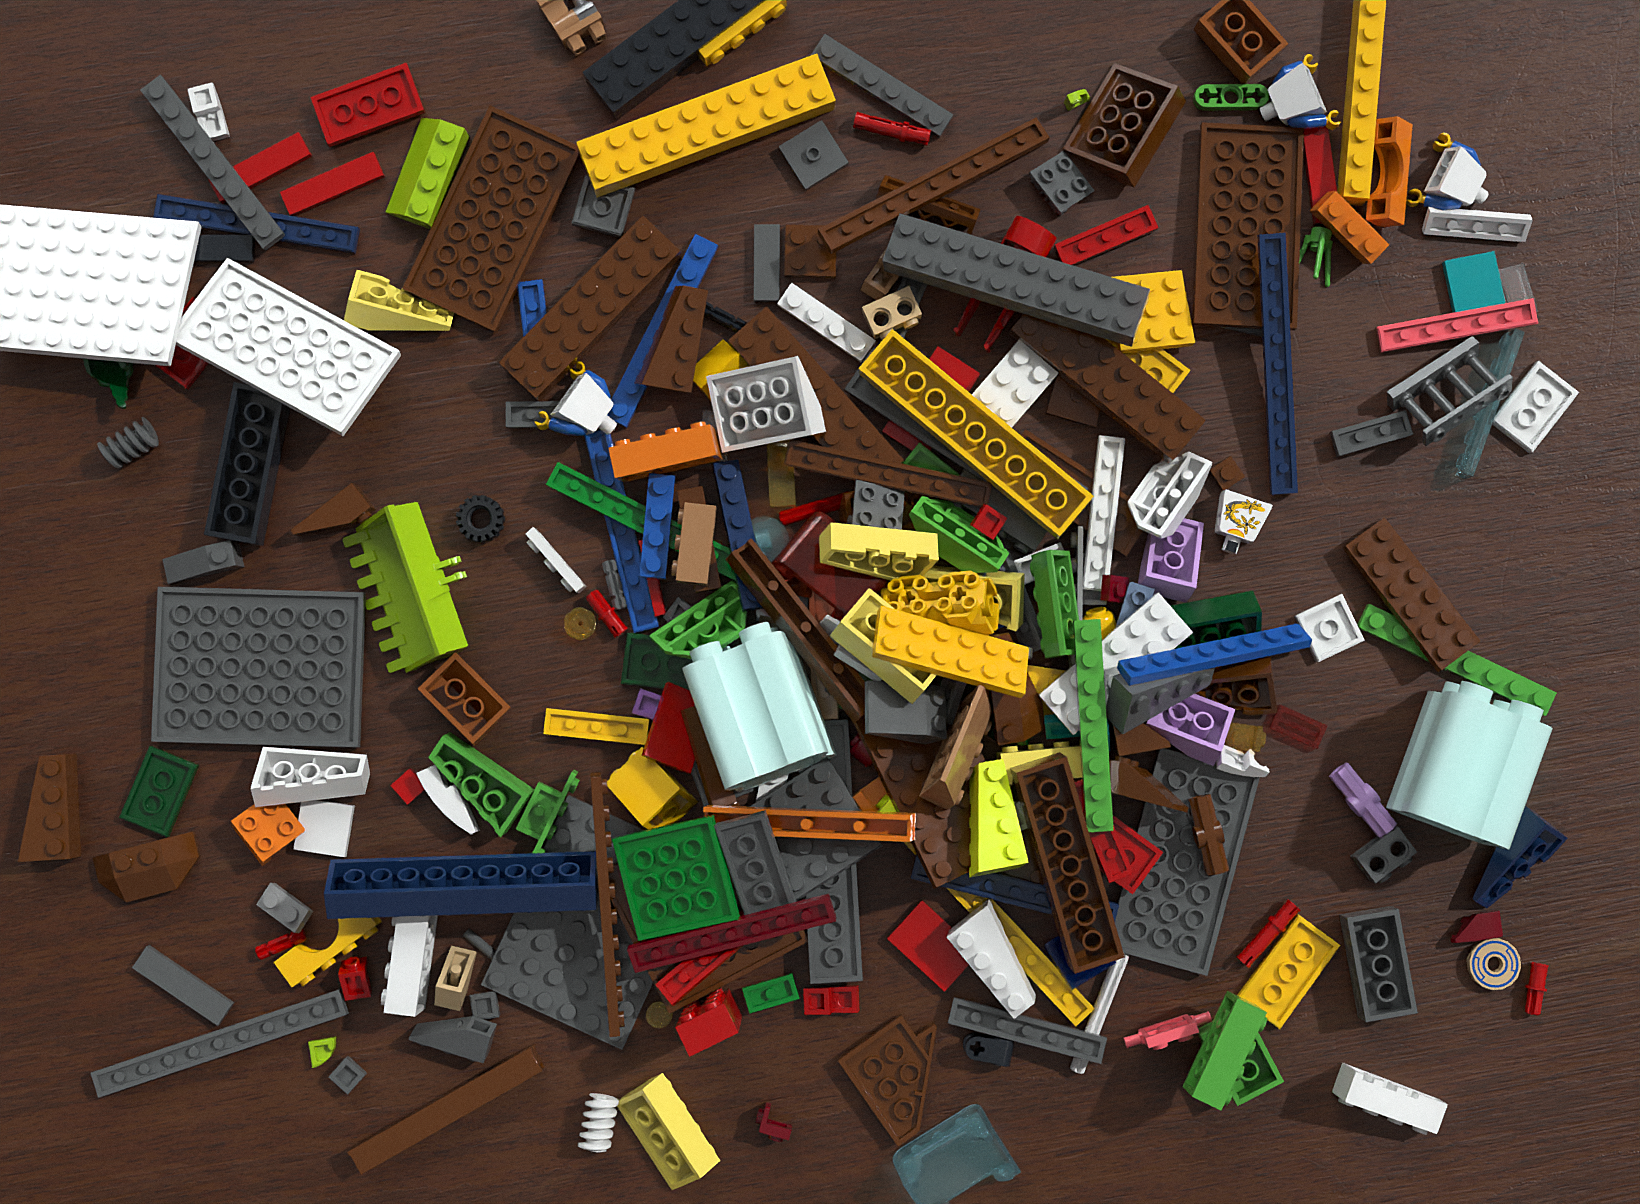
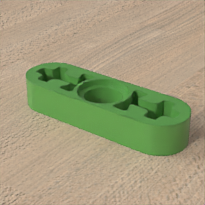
M1205 84L1200 86L1194 93L1193 103L1196 108L1202 111L1259 110L1268 101L1269 92L1261 84ZM1217 91L1220 92L1218 98H1211L1207 103H1204V99L1199 98L1203 92H1207L1208 97H1215ZM1227 91L1235 92L1238 97L1237 102L1234 104L1227 103L1224 99V93ZM1254 92H1257L1258 96H1262L1258 103L1255 102L1254 98H1246L1244 103H1242L1243 96L1250 97Z

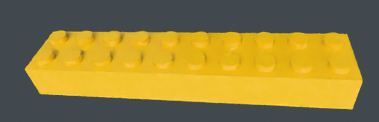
M814 54L585 138L576 143L587 175L598 198L834 110L836 99L818 54Z
M893 329L858 368L859 375L985 480L990 482L1057 540L1094 497Z

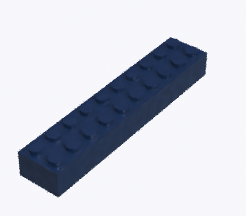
M596 851L330 860L324 890L327 919L596 910Z

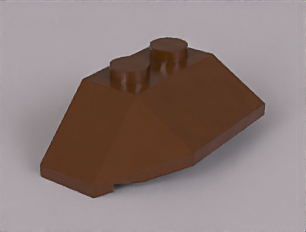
M193 831L93 857L98 883L123 901L129 902L178 889L199 859L200 853L195 832Z

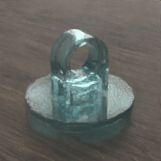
M768 516L752 519L751 522L757 546L773 566L780 563L786 556L790 546L789 534L785 526L777 519Z

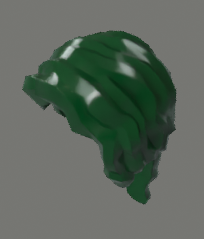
M83 358L86 372L100 386L110 388L117 406L121 409H126L125 402L128 400L127 387L134 371L133 363Z

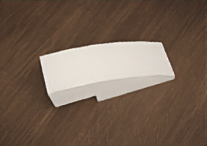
M436 765L416 773L432 801L449 819L470 834L480 831L468 801L463 797L462 792L456 785L449 786L446 776Z

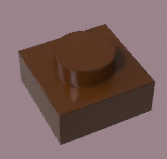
M1229 456L1209 471L1221 491L1228 489L1245 477L1232 456Z

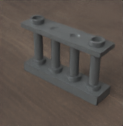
M1473 336L1387 391V405L1393 412L1400 407H1406L1425 428L1422 435V443L1425 446L1432 442L1440 441L1447 432L1496 400L1506 398L1512 391L1513 377L1510 374L1498 380L1477 358L1479 355V342ZM1464 365H1469L1490 387L1476 394L1456 373V370ZM1443 379H1448L1468 401L1455 408L1434 385ZM1421 393H1427L1446 415L1433 422L1413 399Z

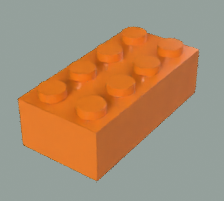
M706 422L691 424V429L681 430L678 427L665 430V435L656 436L655 433L642 435L640 440L630 442V439L616 441L615 446L609 447L614 476L625 483L647 478L649 473L664 474L723 460L718 432L710 424L706 425Z

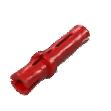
M860 112L856 113L853 125L855 129L894 137L904 143L909 141L928 146L931 134L930 129L909 125V122L906 121L900 123Z
M1287 899L1286 903L1274 916L1270 915L1268 917V923L1236 957L1250 968L1253 962L1281 931L1284 933L1287 930L1285 928L1287 924L1301 910Z

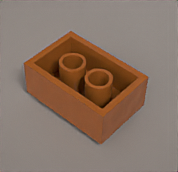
M1221 0L1198 20L1193 29L1241 84H1247L1275 60L1289 44L1250 0Z

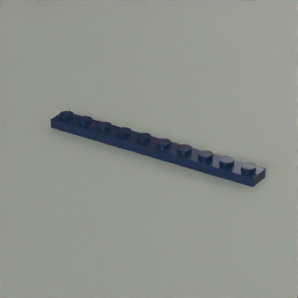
M1286 233L1257 235L1270 494L1298 493Z

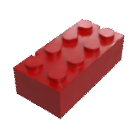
M722 987L709 993L706 998L707 1000L699 1002L697 999L682 1009L683 1011L675 1028L689 1057L739 1032L742 1014L729 988L723 991Z

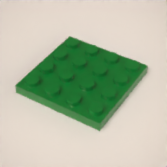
M714 815L622 835L612 839L638 941L739 919L740 914L726 860L714 828L716 824Z

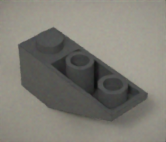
M473 1016L418 1023L412 1031L409 1040L417 1042L421 1046L433 1047L447 1054H455L467 1058L473 1062L484 1063L491 1049L497 1024Z

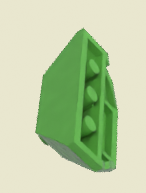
M922 496L909 514L917 532L937 534L938 556L961 571L995 573L998 572L1009 555L1007 549H1004L997 535L992 540L972 527L970 524L975 517L960 507H956L950 501L929 499Z
M731 580L649 635L650 639L665 654L692 659L689 653L691 650L707 643L719 641L723 649L740 637V631L746 629L747 611L742 612L737 584Z

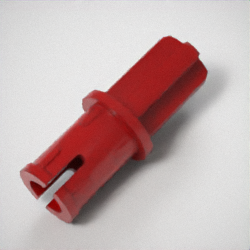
M596 589L586 596V600L598 614V620L603 621L614 638L628 629L615 613V608H611L599 590Z
M1531 962L1529 983L1525 986L1528 988L1525 1013L1541 1014L1544 991L1547 992L1545 984L1549 965Z

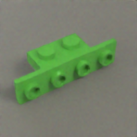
M573 770L562 792L540 781L538 782L516 827V830L538 840L533 853H545L546 850L542 846L546 839H552L557 828L553 823L557 815L563 816L568 806V803L564 800L568 792L574 793L580 781L576 778L578 771Z

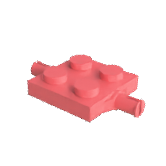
M1209 1011L1195 1016L1185 1014L1138 1029V1034L1124 1037L1123 1039L1126 1048L1145 1044L1148 1048L1153 1047V1050L1167 1047L1170 1041L1178 1039V1042H1184L1194 1038L1193 1034L1199 1033L1197 1026L1212 1022Z

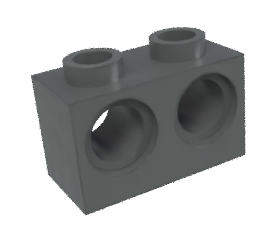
M1395 826L1388 834L1380 838L1377 836L1353 853L1351 858L1368 881L1382 883L1392 876L1391 871L1398 866L1402 868L1413 860L1412 856L1417 851L1400 828ZM1394 842L1400 844V851L1396 855L1391 853V845ZM1377 857L1380 865L1376 870L1372 871L1370 861Z

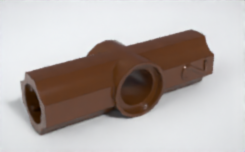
M1211 794L1189 798L1188 803L1194 824L1192 827L1193 837L1197 848L1200 849L1206 875H1217L1229 871L1223 843H1225L1224 833L1219 820L1216 818Z

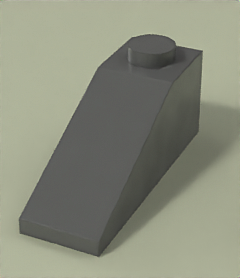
M232 540L206 545L163 559L168 584L244 567L240 544Z

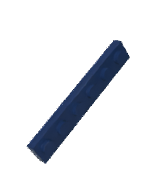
M738 460L717 462L712 465L730 554L735 549L737 550L751 538L756 543ZM734 572L742 612L764 609Z

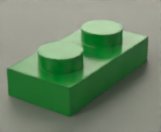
M793 973L742 987L749 1014L799 999Z

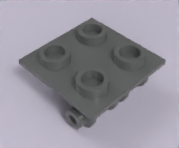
M1062 151L1029 172L1030 183H1033L1038 191L1042 190L1039 193L1040 196L1046 195L1044 201L1050 200L1048 204L1053 209V213H1057L1059 216L1063 215L1069 207L1095 191L1065 151Z
M855 480L852 516H848L847 524L902 530L905 491Z

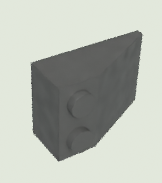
M865 681V734L925 745L947 739L945 687L929 684L925 691L911 704L885 681Z

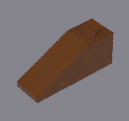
M351 483L290 531L294 535L304 536L354 526L358 523L361 525L373 516L371 513L376 508L359 486Z

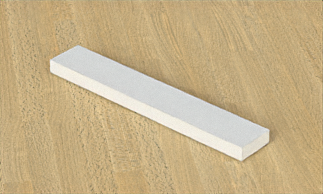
M1098 436L1092 495L1094 497L1090 505L1083 566V590L1101 592L1102 575H1110L1125 438Z

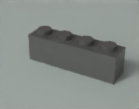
M965 469L960 475L962 477L980 480L979 478L972 475ZM992 487L988 505L1007 517L997 536L999 539L1005 540L1007 538L1014 543L1013 547L1021 553L1026 554L1029 551L1032 554L1042 541L1047 530L1005 495ZM952 502L956 507H960L973 517L981 509L975 506Z

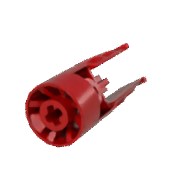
M1016 215L1000 244L1047 257L1057 238L1041 225ZM970 298L958 326L954 328V332L958 337L961 336L981 302L980 300ZM1003 309L984 344L987 353L991 352V346L999 337L1015 311Z

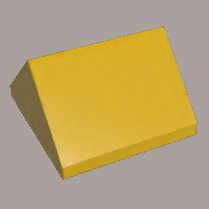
M723 339L696 363L693 383L711 401L706 376L750 366Z

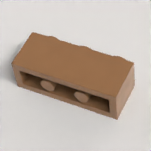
M685 502L684 509H679L677 524L682 525L681 535L676 534L675 550H679L678 561L673 560L672 576H676L677 583L708 586L717 510L714 505Z

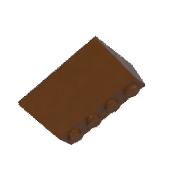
M1114 63L1063 147V150L1111 179L1135 188L1186 103V100L1179 86Z

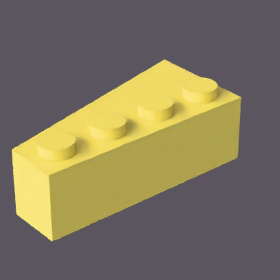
M932 566L923 577L929 583L938 582L941 576L951 572H960L961 570L955 567ZM1005 571L976 573L980 578H991L997 589V596L992 597L994 603H999L998 624L1007 626V629L1017 631L1023 624L1025 573Z
M1069 741L1054 742V747L1044 748L1043 743L1028 745V750H1018L1017 746L1002 747V752H996L997 760H1004L1010 785L1014 782L1010 770L1011 767L1059 752L1067 756L1073 778H1082L1080 745L1069 746Z

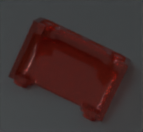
M814 512L771 563L786 582L795 576L831 605L834 610L830 616L841 622L869 588L880 596L881 589L887 588L891 580L820 563L819 536L830 523L836 522L823 512Z

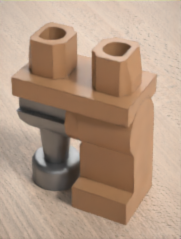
M536 0L565 49L569 48L575 56L586 50V46L582 41L583 38L590 35L595 44L607 38L603 19L592 2L572 0L575 8L569 11L563 0Z

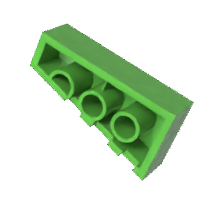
M451 732L441 737L428 757L446 778L457 786L462 792L463 797L475 806L482 818L493 826L494 831L500 837L508 832L535 790Z

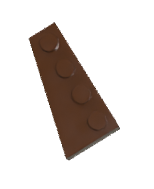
M684 285L675 286L662 316L661 324L655 332L653 343L648 354L645 356L639 375H637L634 384L691 393L708 290Z
M77 753L39 756L18 862L81 857Z

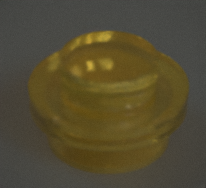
M655 1002L648 1007L646 1019L652 1027L663 1028L670 1023L672 1013H668L663 1002Z

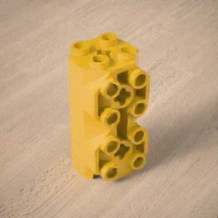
M951 572L941 576L938 582L931 583L921 575L900 576L899 578L892 579L888 583V588L881 589V598L896 610L984 635L993 634V630L998 629L999 603H994L992 597L997 596V589L991 578H980L975 572Z

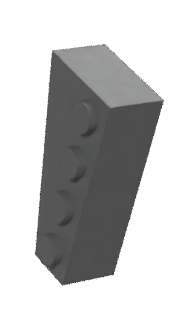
M1215 668L1130 686L1121 674L1114 675L1106 704V717L1122 734H1125L1209 686Z

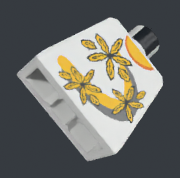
M1229 490L1222 491L1219 497L1215 533L1226 536L1222 550L1231 554H1237L1240 542L1253 543L1273 505Z

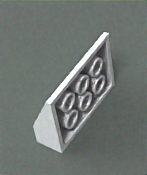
M798 356L706 376L722 453L826 432L821 405Z

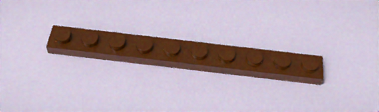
M1034 118L819 228L817 234L829 253L833 254L897 221L899 213L908 215L1048 143L1050 137L1038 119Z
M601 772L590 773L609 1036L617 1037L620 1036V1027H625L624 1011H618V1002L623 1001L622 985L616 986V976H621L620 960L614 959V951L619 950L618 934L613 935L612 925H617L616 909H611L610 899H615L614 883H609L608 873H614L612 857H607L606 847H612L611 831H605V821H610L609 805H603V795H608L607 779H601Z

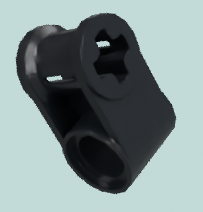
M971 1032L964 1037L963 1049L970 1059L998 1066H1010L1014 1041ZM976 1041H978L981 1048L977 1047L975 1052H973L970 1045H975Z

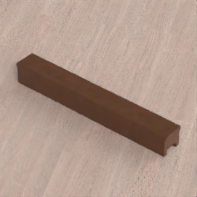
M751 538L743 546L731 552L729 557L725 559L779 629L785 633L790 643L853 723L856 724L864 718L865 681L853 667L834 656L838 648L753 539Z
M535 1044L528 1046L353 1146L347 1153L353 1159L360 1174L362 1175L542 1072L545 1065L535 1049Z

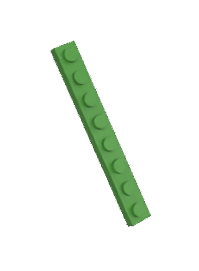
M1371 604L1366 605L1357 624L1359 629L1429 662L1394 615ZM1467 651L1444 668L1474 684L1488 688L1493 693L1510 701L1518 700L1544 710L1542 716L1547 715L1557 692L1470 651Z
M1101 619L1073 621L1085 821L1088 832L1113 831Z

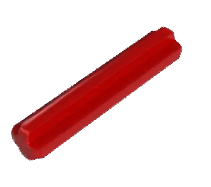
M843 493L780 511V522L785 526L838 510Z

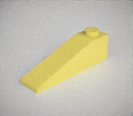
M360 270L356 271L346 307L345 322L365 330L450 331L454 313L424 299L420 300L410 295L409 292L390 285V280L382 276Z

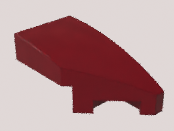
M1491 910L1472 914L1471 917L1463 916L1460 921L1462 923L1461 928L1450 939L1451 943H1461L1503 937L1500 911Z

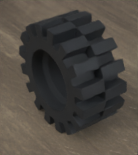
M474 495L470 499H465V503L463 505L460 504L458 507L460 508L459 512H456V517H458L456 524L460 528L459 531L466 538L480 543L492 541L495 536L498 537L500 530L504 528L503 522L505 521L504 511L499 506L500 504L484 495ZM478 509H485L490 515L489 524L482 529L475 528L471 522L472 514Z

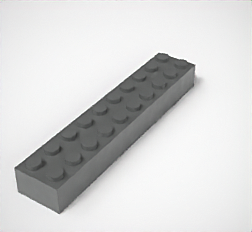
M900 213L882 260L885 272L1130 347L1133 346L1150 293V289Z

